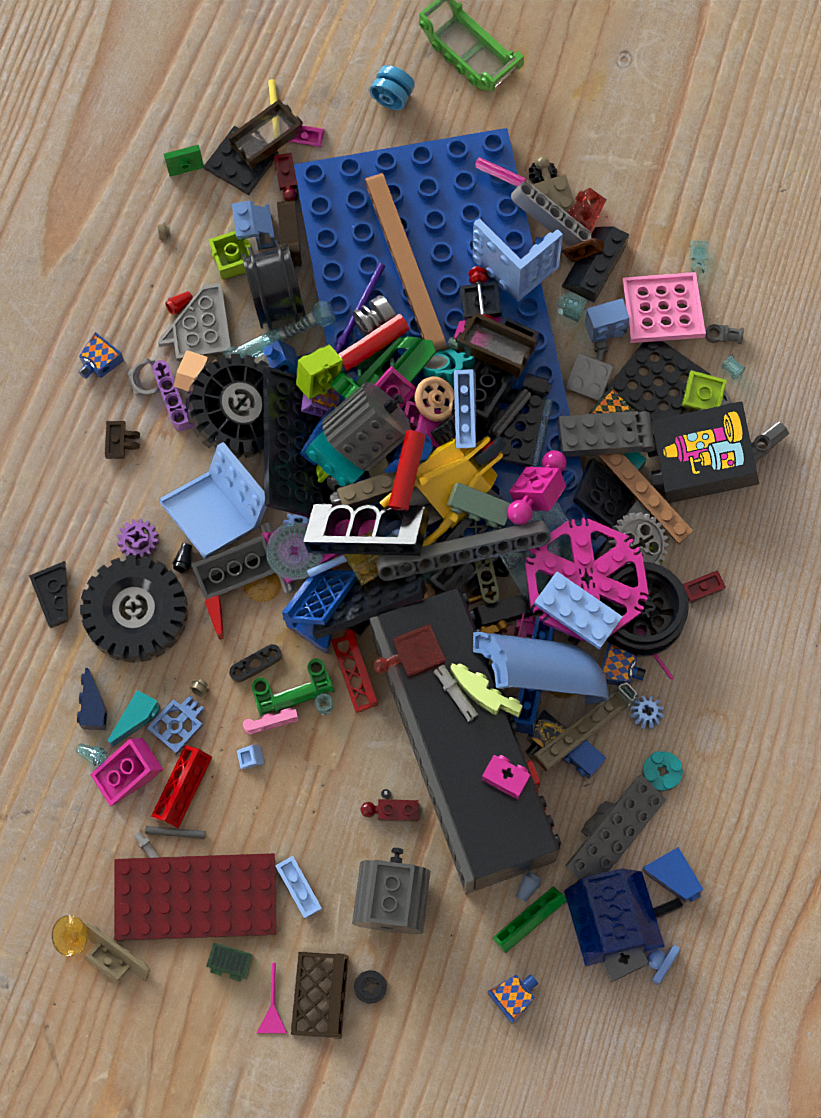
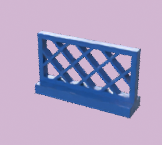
M326 570L313 577L309 576L281 612L288 628H295L298 623L325 625L361 576L359 571ZM322 606V608L311 612L312 610Z

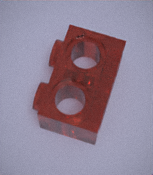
M589 187L577 194L575 198L577 201L570 208L568 214L585 228L591 230L607 199Z

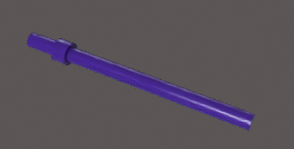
M378 264L355 310H360L362 305H366L385 269L384 264ZM353 314L344 332L335 343L336 347L334 350L337 354L346 348L349 342L348 338L356 325Z

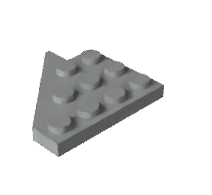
M221 283L202 286L158 341L159 347L175 346L177 361H182L186 350L206 357L232 353Z

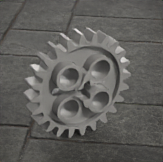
M639 512L637 514L630 513L629 516H623V520H617L619 526L616 525L612 528L630 536L629 539L634 540L629 547L638 544L640 540H645L652 535L650 540L638 545L640 549L637 555L642 551L643 562L660 565L659 561H665L662 555L668 554L664 547L669 546V544L665 543L664 540L669 537L663 536L666 529L659 528L662 523H655L656 517L650 518V514L643 515L642 512ZM641 526L644 528V535L641 534ZM615 539L608 541L609 544H613L612 548L616 546ZM649 544L653 546L652 552L649 550Z

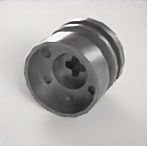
M382 295L369 301L371 311L365 305H362L360 310L356 309L352 313L356 326L363 337L397 316L389 302Z

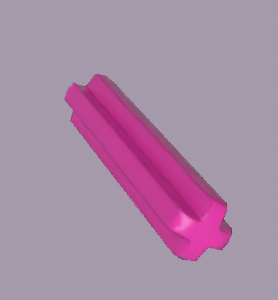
M478 158L475 163L476 168L517 187L522 182H526V178L483 158Z

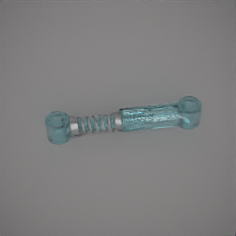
M320 301L312 307V312L308 313L306 317L303 316L302 319H299L298 323L293 321L294 323H289L284 328L276 327L272 331H268L239 347H229L223 352V355L227 358L230 354L240 353V358L247 354L254 356L256 359L264 355L263 351L266 346L272 345L277 340L286 343L290 337H294L295 334L299 335V332L303 333L304 330L307 331L312 326L319 325L325 327L335 322L336 318L330 302Z

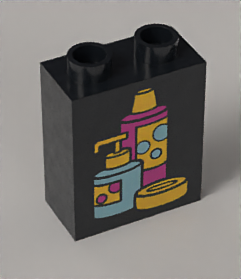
M742 401L651 421L655 450L647 453L649 458L658 456L661 468L651 471L653 485L658 493L665 491L669 503L759 485Z

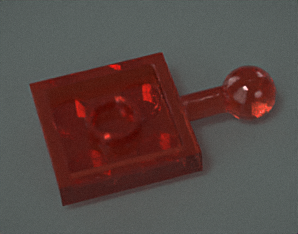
M430 624L393 638L392 640L398 655L388 659L383 657L377 658L374 661L373 667L377 673L382 674L387 672L390 666L402 662L409 677L444 663L445 658Z

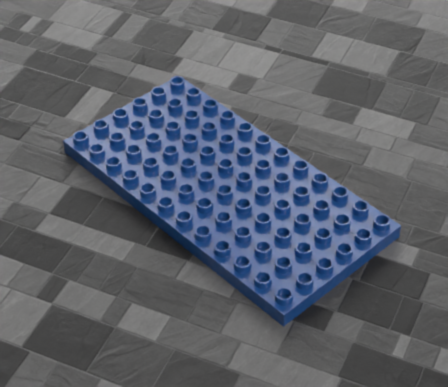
M507 128L294 164L327 346L331 345L335 349L338 337L344 332L379 263L384 264L385 269L365 306L371 311L369 301L382 295L389 302L395 314H401L410 328L407 332L408 335L422 339L369 196L365 178L383 173L444 335L446 345L450 344L448 342L451 337L454 339L459 322L465 321L460 286L472 285L469 282L468 272L473 267L479 266L472 258L473 223L478 219L483 221L520 259L529 253L533 243L527 215L511 198V193L517 186L475 167L477 159L483 158L517 174ZM486 274V276H487V278H488V281H487L486 283H488V282H496V280H495L494 278H490V277ZM542 283L537 285L518 302L498 285L502 311L500 323L506 316L539 332L535 351L520 378L515 380L511 388L522 390L527 373L549 379V384H552L549 395H546L532 467H542V459L547 452L553 450L561 452L557 421L559 416L570 415ZM356 325L348 338L349 342L345 349L364 338ZM390 344L348 372L343 367L342 371L356 381L390 347ZM394 354L382 366L383 373L398 361ZM475 358L474 366L479 359ZM450 360L451 369H454L456 366ZM423 369L411 382L416 387L422 379H425ZM438 386L437 390H440L442 393H444L445 390L441 386ZM338 393L341 404L346 399ZM424 399L423 403L428 405L426 399ZM445 399L444 406L448 407L449 400ZM508 403L500 405L502 410H506L509 407ZM523 406L519 412L527 414L529 409ZM523 424L515 426L517 431H524L526 429ZM476 434V441H481L484 438L482 434ZM514 441L511 443V446L519 449L522 444L519 441ZM396 448L386 455V459L393 456ZM580 456L565 457L567 462L566 468L561 474L569 470L574 474V479L567 485L550 511H544L540 517L532 514L530 521L527 523L544 521L551 533L568 520L569 526L572 519L575 520L576 526H581L582 518L586 520L585 526H588L587 519L593 520L592 516L572 501L583 476ZM498 461L492 466L498 476L491 489L502 500L512 503L513 500L509 491L526 466ZM365 471L357 482L371 478L369 472ZM379 502L372 504V506L378 508L379 511L384 509ZM507 517L505 526H498L494 530L517 526V524L512 523ZM396 520L389 523L383 537L392 534V531L396 529L400 530L402 521ZM441 522L428 527L425 534L436 531ZM449 527L443 536L445 537L452 528ZM596 531L591 533V540L596 536ZM563 534L548 544L547 548L571 544L570 537ZM530 549L519 551L517 553L529 552ZM365 555L368 573L377 568L376 561L383 555Z

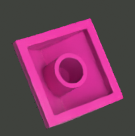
M392 366L375 384L391 398L395 394L401 395L404 399V403L399 404L401 409L416 391V387Z

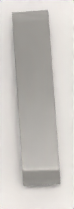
M522 182L511 193L513 202L553 233L558 229L563 234L562 241L569 247L591 239V233L587 228L529 182Z

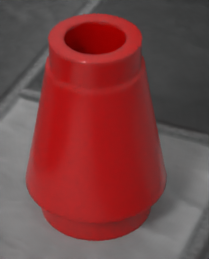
M189 291L168 298L165 306L172 315L179 314L190 303L193 296Z

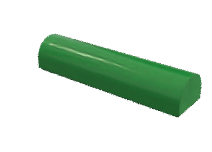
M554 886L551 887L492 939L506 954L567 902L566 898Z

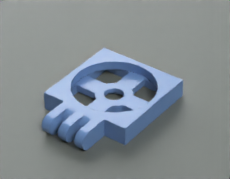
M191 696L181 705L173 699L147 727L152 734L175 754H178L203 726L197 718L205 708L200 706L195 711L199 703L194 701L189 705L193 700ZM172 711L182 712L177 718L173 719L167 715V713ZM188 718L192 721V730L189 733L183 728V723ZM160 720L167 724V730L162 735L159 734ZM173 723H177L179 725V728L177 730H173L171 728V725ZM173 734H178L183 738L180 743L173 744L168 741Z

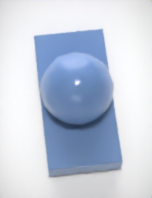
M673 945L667 956L659 949H654L648 954L649 966L657 970L651 982L656 985L661 983L680 952L679 947Z

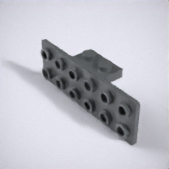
M639 774L615 804L605 801L598 806L592 818L585 822L581 832L588 838L568 861L566 867L589 890L593 891L666 799L643 775Z

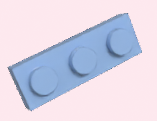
M293 856L275 865L304 919L322 910Z

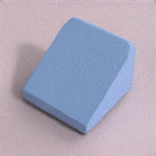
M250 745L237 750L242 770L264 764L260 745Z

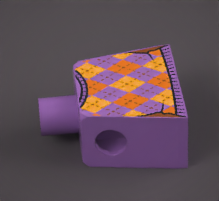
M331 388L327 390V394H319L311 399H308L303 393L301 412L322 417L332 406L337 408L340 405L338 392Z

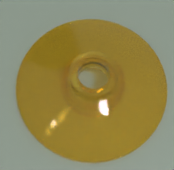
M277 572L261 578L266 580L264 584H260V579L243 585L246 594L257 602H267L274 599L279 594L282 586Z
M73 915L61 917L56 921L52 930L54 947L64 956H75L81 953L88 940V932L84 922Z

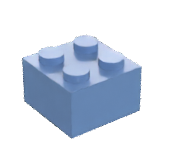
M623 298L587 308L585 327L591 343L606 341L612 337L619 338L627 333L630 317Z

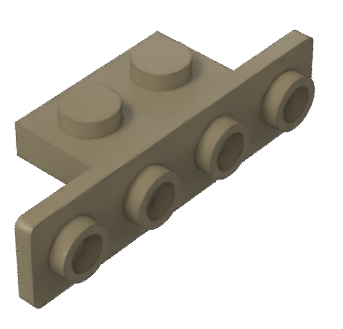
M88 922L84 924L82 934L96 944L85 956L87 962L116 984L128 970L144 981L148 978L150 969L145 962L136 959L129 950L120 947L113 938L104 935L97 926L91 925Z

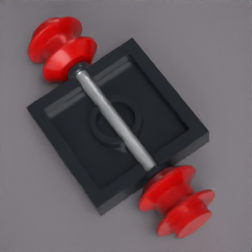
M475 266L468 272L469 282L472 285L460 286L465 321L468 318L471 319L474 312L492 320L495 317H502L498 281L486 283L488 281L487 271L480 266ZM478 329V331H477L478 333H480V334H482V335L488 334V333H485V332H483V331H481V330H479V329Z

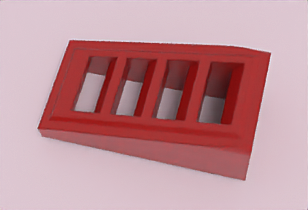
M217 595L206 599L204 602L218 639L221 640L224 639L222 605L220 597Z

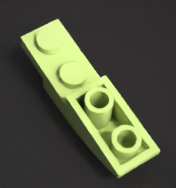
M452 663L451 673L454 679L458 681V685L473 701L496 716L499 710L502 709L519 717L523 706L520 705V701L513 697L508 699L494 688L487 689L489 680H487L485 675L478 672L474 674L468 671L469 669L466 666Z

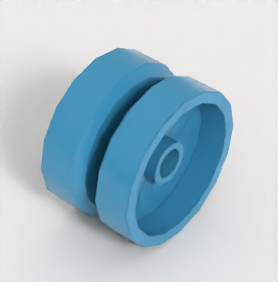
M385 65L378 71L376 79L369 88V92L372 98L384 107L402 110L415 88V82L405 71L395 66Z

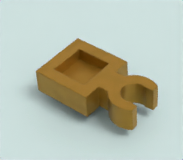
M504 619L494 626L488 627L485 625L479 629L484 633L498 634L502 633L503 629L507 630L508 625Z

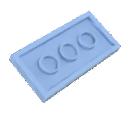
M559 572L554 574L534 602L535 606L599 650L623 617Z

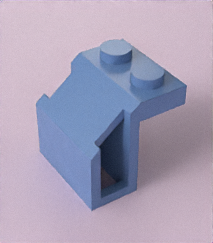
M253 201L233 203L232 210L237 240L256 237L258 250L276 247L269 205L265 204L266 207L254 205ZM259 233L270 235L272 243L261 245Z

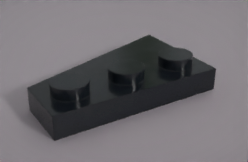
M63 561L29 575L50 628L68 621L66 562Z

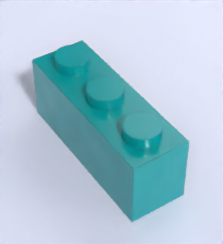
M323 430L309 445L305 453L312 461L321 466L325 473L330 474L340 486L345 487L356 483L365 470L360 469L334 449L326 439L327 436H325Z

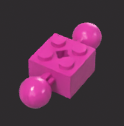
M556 450L547 452L542 459V467H526L509 492L513 502L507 510L508 518L512 523L517 525L526 524L532 517V510H551L566 488L561 473L566 468L567 462L561 452Z

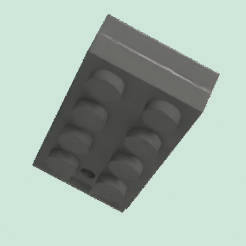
M638 411L559 416L557 421L560 449L565 457L651 452L655 450L651 416L647 411L639 413Z

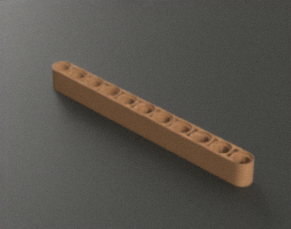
M383 173L365 178L369 196L422 339L432 340L436 351L446 350L447 345L385 177Z

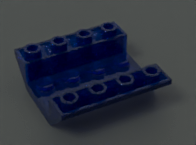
M621 868L582 878L564 890L585 967L605 962L606 955L643 947L645 952L665 947L642 871Z

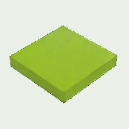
M691 370L681 407L699 411L721 406L727 380Z

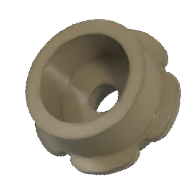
M165 222L158 225L159 239L167 240V237L170 236L169 225L165 226Z
M204 680L192 681L190 690L194 694L202 697L206 692H209L208 684Z

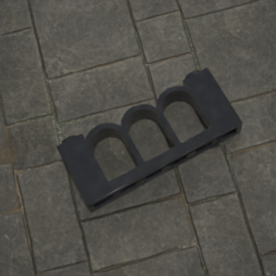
M314 504L303 542L308 553L420 556L429 515L425 506L409 505L408 510H394L386 507L381 511L375 506L365 505L353 511L348 505L333 507L332 504ZM346 519L350 520L346 536H332L334 527L338 522ZM376 520L372 537H358L359 529L364 522ZM396 520L402 521L398 537H383L389 523Z

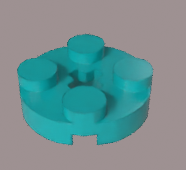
M654 752L644 763L643 776L657 791L671 790L682 779V762L670 752ZM666 767L668 775L660 776V772L657 769Z

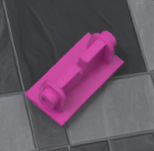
M522 614V619H517L516 630L519 631L518 637L527 638L526 635H533L534 617L524 619V614Z

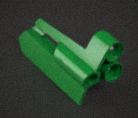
M418 337L398 338L356 381L341 370L330 383V386L347 399L365 382L376 384L384 375L382 366L397 349L407 350L392 367L411 383L435 355L436 349L433 341L422 340Z

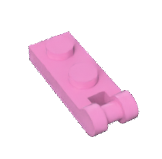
M287 708L280 711V714H266L261 717L262 719L256 721L246 719L243 722V728L247 734L251 735L297 722L299 719L296 709Z

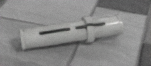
M445 665L438 667L439 670L436 669L434 673L443 684V689L448 691L467 721H472L479 714L457 685L458 681L453 679Z

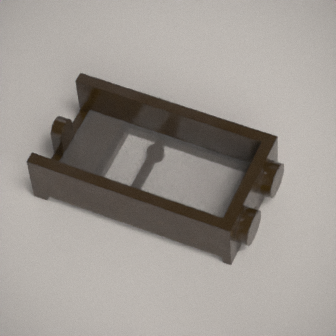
M280 99L228 136L230 146L252 170L298 134L303 133V122L297 115L294 116L288 104H283Z
M474 312L471 319L468 318L466 320L464 331L459 332L455 342L457 343V352L466 353L515 375L516 378H520L535 351L537 339Z

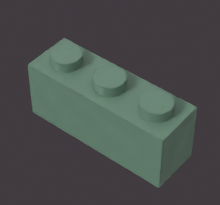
M454 483L446 506L451 507L450 511L462 514L464 512L469 514L468 518L478 522L480 519L487 522V526L497 529L498 526H505L508 517L507 510L511 503L464 484Z

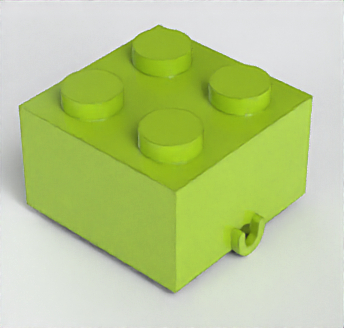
M236 230L208 239L213 260H215L222 280L246 273L242 254H245V257L250 256L248 247H252L250 240L248 241L247 238L237 240Z
M331 345L319 348L315 352L301 357L298 360L296 385L308 399L319 394H327V390L332 388L330 383L342 370L343 359Z

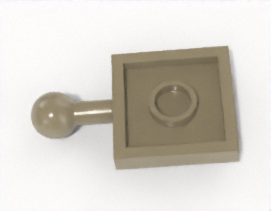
M546 156L538 157L535 165L537 169L541 170L544 181L532 185L565 212L575 211L577 207L566 174L551 179L548 170L550 165L549 159Z

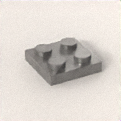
M579 352L565 388L601 401L614 365Z

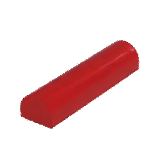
M398 314L339 353L338 355L343 359V369L348 372L408 332L410 328L402 315Z
M406 430L388 505L391 509H409L426 437L421 432Z

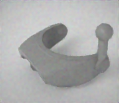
M144 359L143 362L135 365L127 373L135 395L159 393V388L146 390L141 385L139 379L141 369L146 364L154 365L156 362L154 359Z

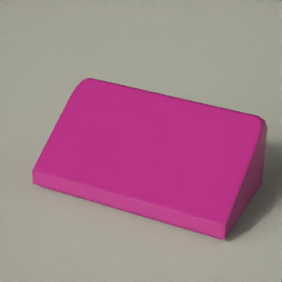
M302 125L303 133L298 134L289 141L321 147L325 129Z

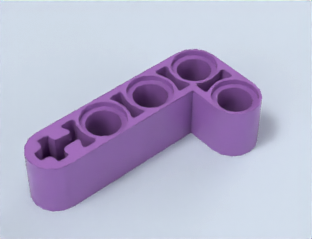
M163 360L155 362L153 372L173 427L177 431H185L195 427L194 423L189 424L187 414L190 412V409H186V406L183 405L177 387H174L175 380L168 363ZM161 370H164L166 377L162 378ZM168 385L172 386L169 390L164 389ZM174 401L178 402L177 405H175V406H170V404H171L172 402H174ZM178 418H184L182 422H176Z

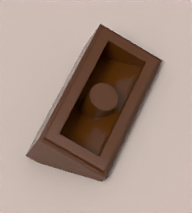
M591 238L563 249L562 253L573 263L603 251L604 242Z

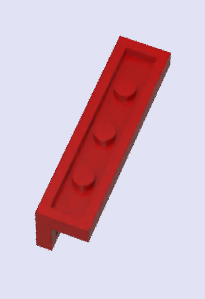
M349 630L345 632V636L333 639L331 642L355 712L357 713L378 706V702L354 632ZM348 641L349 648L346 653L338 650V643ZM347 658L355 662L352 671L344 668ZM353 676L361 679L362 683L359 689L350 685ZM359 693L367 697L368 704L358 707L356 699Z
M185 745L151 817L179 829L212 756L198 748ZM189 752H192L190 758L186 760ZM165 807V810H164V812H163V814H162V816H161V815H160L161 810H162V808Z

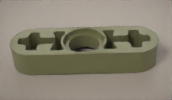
M492 558L485 559V564H490V567H483L480 570L479 566H483L481 560L474 561L484 601L489 604L498 602L500 591ZM484 571L492 573V579L488 582L483 581L481 578ZM495 583V586H491L492 591L497 593L494 596V600H491L489 597L486 598L489 590L488 587L483 588V585Z

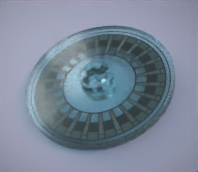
M286 523L277 528L268 540L266 547L268 563L276 574L285 579H305L309 577L307 570L321 565L324 554L308 553L303 542L308 525L304 523ZM292 547H299V554L297 556L295 554L291 555Z

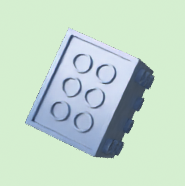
M478 219L473 223L472 258L477 265H481L486 269L487 275L490 278L498 281V285L502 290H506L518 302L559 268L563 234L558 229L553 233H548L539 245L535 244L529 253L520 259L483 221Z
M224 442L217 445L209 472L161 497L159 503L204 559L259 528L267 508L265 506V492Z

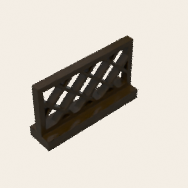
M298 952L291 1035L342 1038L348 955L341 953ZM303 957H311L315 962L309 970H306L303 966ZM326 958H332L333 967L326 972L321 963ZM319 966L324 975L315 981L310 973ZM308 976L314 984L304 991L301 987V981ZM328 977L331 981V988L324 992L318 984ZM317 987L323 995L313 1002L308 993ZM306 997L312 1005L303 1012L299 1008V1001ZM326 998L329 1002V1009L322 1013L317 1004ZM315 1008L321 1016L312 1023L306 1014ZM304 1017L310 1026L304 1031H297V1022ZM322 1019L328 1024L327 1033L319 1032L315 1027Z

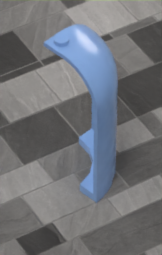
M473 632V652L482 653L486 658H490L493 661L491 666L495 673L496 688L516 687L585 695L586 705L609 700L608 686L601 667L588 652L580 647L563 642Z

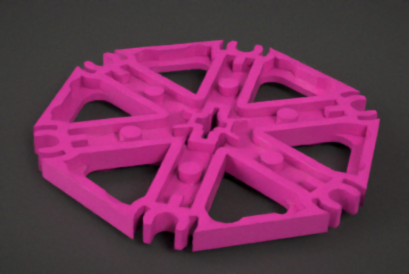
M584 518L581 520V526H576L574 519H572L569 526L568 520L550 533L551 540L548 544L563 534L570 537L573 562L550 553L547 550L548 544L530 549L529 553L535 555L534 559L527 557L525 562L530 607L534 606V602L539 596L535 573L540 571L553 577L556 572H559L580 588L582 586L583 590L599 601L601 597L627 609L626 614L623 615L610 634L611 636L640 615V611L644 607L639 605L638 601L646 602L649 594L642 551L640 554L635 555L640 548L631 549L629 547L634 541L629 539L630 536L593 520L587 519L588 526H585L586 520ZM597 531L615 539L616 546L594 561L591 533ZM628 562H632L636 566L638 586L632 588L608 577ZM585 572L587 577L591 578L588 588L586 582L581 580L584 578ZM535 606L533 613L541 609ZM541 610L543 615L539 617V620L543 621L542 624L586 642L585 639Z

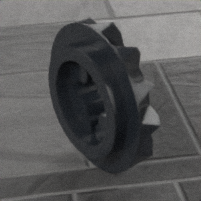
M534 162L528 172L529 179L533 184L544 181L543 176L540 178L539 171L541 170L537 169ZM550 163L548 170L552 179L557 177V169L554 163Z
M373 970L362 972L354 983L356 996L360 1001L367 1004L380 1001L387 990L384 977L379 972ZM366 979H368L369 982H371V984L379 983V985H376V987L374 988L375 995H372V993H370L369 990L362 991L367 987Z

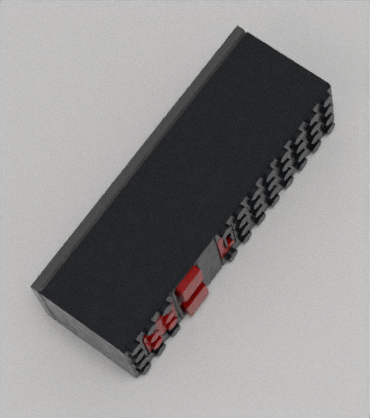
M455 588L381 614L379 618L377 616L370 618L372 640L466 895L473 892V889L477 891L527 873L528 870L532 871L556 862L562 844L558 834L554 835L552 831L554 822L551 815H546L547 804L544 796H539L538 788H540L539 778L532 760L527 762L515 734V732H518V728L514 720L510 721V713L500 709L496 716L478 705L462 690L475 711L479 714L472 721L468 722L448 691L443 689V684L434 673L436 669L439 670L438 667L445 665L453 677L451 673L452 663L455 665L462 664L469 669L468 671L474 674L478 672L485 675L487 680H489L487 689L494 688L500 691L502 696L504 694L503 689L496 688L495 673L492 666L489 665V658H486L482 653L473 652V632L481 631L479 628L475 629L476 619L473 611L468 610L469 600L466 592L462 593L460 588ZM494 755L498 757L502 755L508 758L510 764L516 767L521 765L531 774L518 800L482 780V775ZM507 772L503 778L507 779L511 773Z

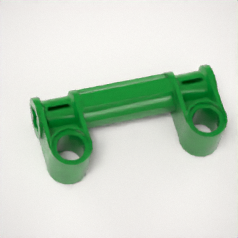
M318 658L309 661L307 668L312 682L275 695L272 694L270 685L265 678H256L252 682V691L260 717L272 711L278 712L319 698L321 694L330 691L332 693L335 692L324 662ZM314 665L322 667L318 673L312 672L311 669ZM259 684L266 685V689L263 692L256 691V687Z

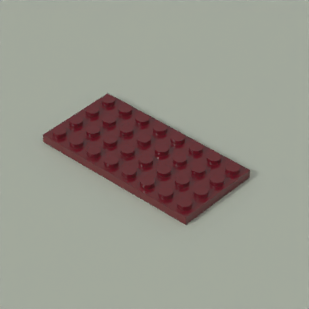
M275 853L115 859V941L276 935Z

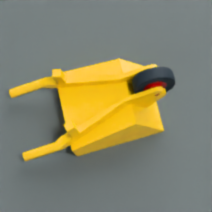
M455 435L448 442L432 451L428 459L419 464L414 486L417 487L443 518L438 529L424 540L423 546L431 545L449 527L453 528L466 515L464 512L462 514L450 511L451 507L446 506L454 483H461L484 493H487L492 488L498 476L492 466L503 457L501 451L506 445L501 436L491 440L487 436L476 443V448L456 449ZM391 493L379 502L383 508L389 505Z

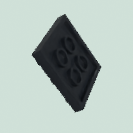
M233 126L206 162L204 169L250 195L275 161L274 155H279V151H275L252 170L230 146L228 136L239 129ZM252 135L248 137V140L258 151L266 146Z
M592 458L587 463L572 501L600 524L613 529V526H619L617 520H623V516L627 515L634 495L613 473Z

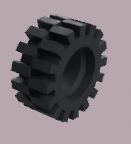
M455 414L430 432L439 445L455 437Z

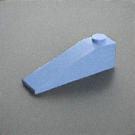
M473 369L454 370L456 449L476 448V373Z

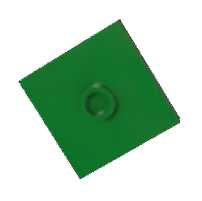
M199 145L164 153L170 177L204 168Z

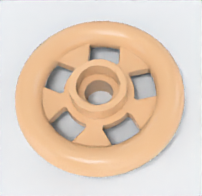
M428 377L422 380L415 391V403L419 412L425 418L434 422L445 421L452 416V404L455 398L452 386L446 380L439 377ZM427 386L432 388V391L429 393L425 391ZM438 386H441L445 390L444 393H442L440 390H437ZM423 399H426L429 407H425ZM445 399H449L448 407L444 406ZM440 408L441 414H435L434 409Z

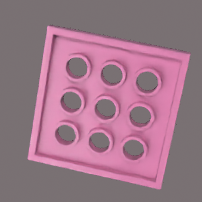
M696 272L622 278L625 306L630 317L628 328L631 343L705 338L706 332ZM680 288L684 290V292L677 293L675 289ZM664 290L666 293L660 295L656 291ZM645 291L647 295L641 296L638 292ZM685 304L687 307L682 309L679 308L677 305ZM666 305L668 309L662 310L659 306ZM646 306L650 310L642 311L640 308ZM687 319L689 323L682 324L680 320ZM667 320L671 324L663 325L661 322ZM650 322L652 326L646 327L642 323Z

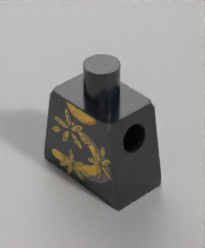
M545 709L536 721L534 734H528L527 736L531 746L525 752L530 758L567 729Z

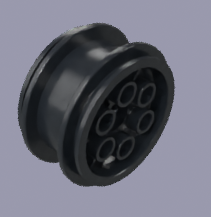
M279 240L275 241L277 247L275 250L254 255L252 247H248L250 256L245 257V254H242L260 327L263 329V325L268 324L269 331H273L271 322L295 317L296 324L298 325L300 324L299 315H303L306 318L288 244L284 243L285 247L281 248Z
M644 562L649 594L646 602L638 601V604L644 607L645 612H641L628 625L623 626L607 638L608 643L638 657L656 655L672 646L683 630L689 611L688 596L681 581L667 568L650 562ZM634 563L624 565L608 577L632 588L638 586ZM652 587L659 589L654 596L650 594ZM600 597L602 603L611 609H617L621 612L618 613L621 616L626 614V608ZM653 602H660L662 607L658 608ZM672 610V616L661 614L663 611ZM654 620H659V621H661V622H662V626H660V627L655 626V625L653 624V621H654ZM630 627L633 628L632 633L627 631ZM643 629L645 635H638L635 630ZM650 630L655 632L656 634L651 635Z

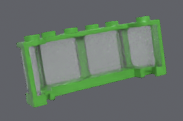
M435 0L419 13V25L429 39L433 49L437 52L439 51L448 63H452L460 74H464L468 81L480 90L493 92L495 87L509 75L523 67L524 56L519 51L514 53V51L510 50L508 52L462 9L461 3H457L455 0Z

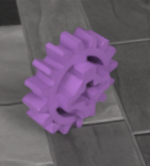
M132 519L131 525L126 522V528H120L122 534L117 535L118 540H121L117 544L119 547H122L120 549L122 554L126 553V556L136 555L137 559L138 556L142 558L146 554L151 557L150 551L157 550L154 544H159V540L156 539L159 537V534L155 532V526H150L149 521L143 524L142 519H139L138 523ZM144 530L148 531L150 533V536L144 534ZM126 543L132 545V549H130V548L126 545Z

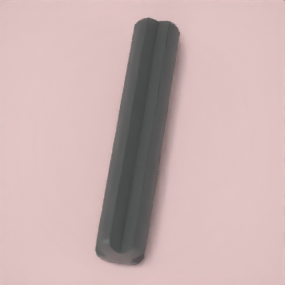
M522 389L492 426L491 432L495 436H500L529 400L531 393L528 390Z

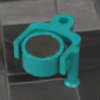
M453 349L436 351L435 355L423 368L424 378H442L454 389V370L473 369L475 357L463 352L457 354ZM450 360L456 366L454 369H451Z

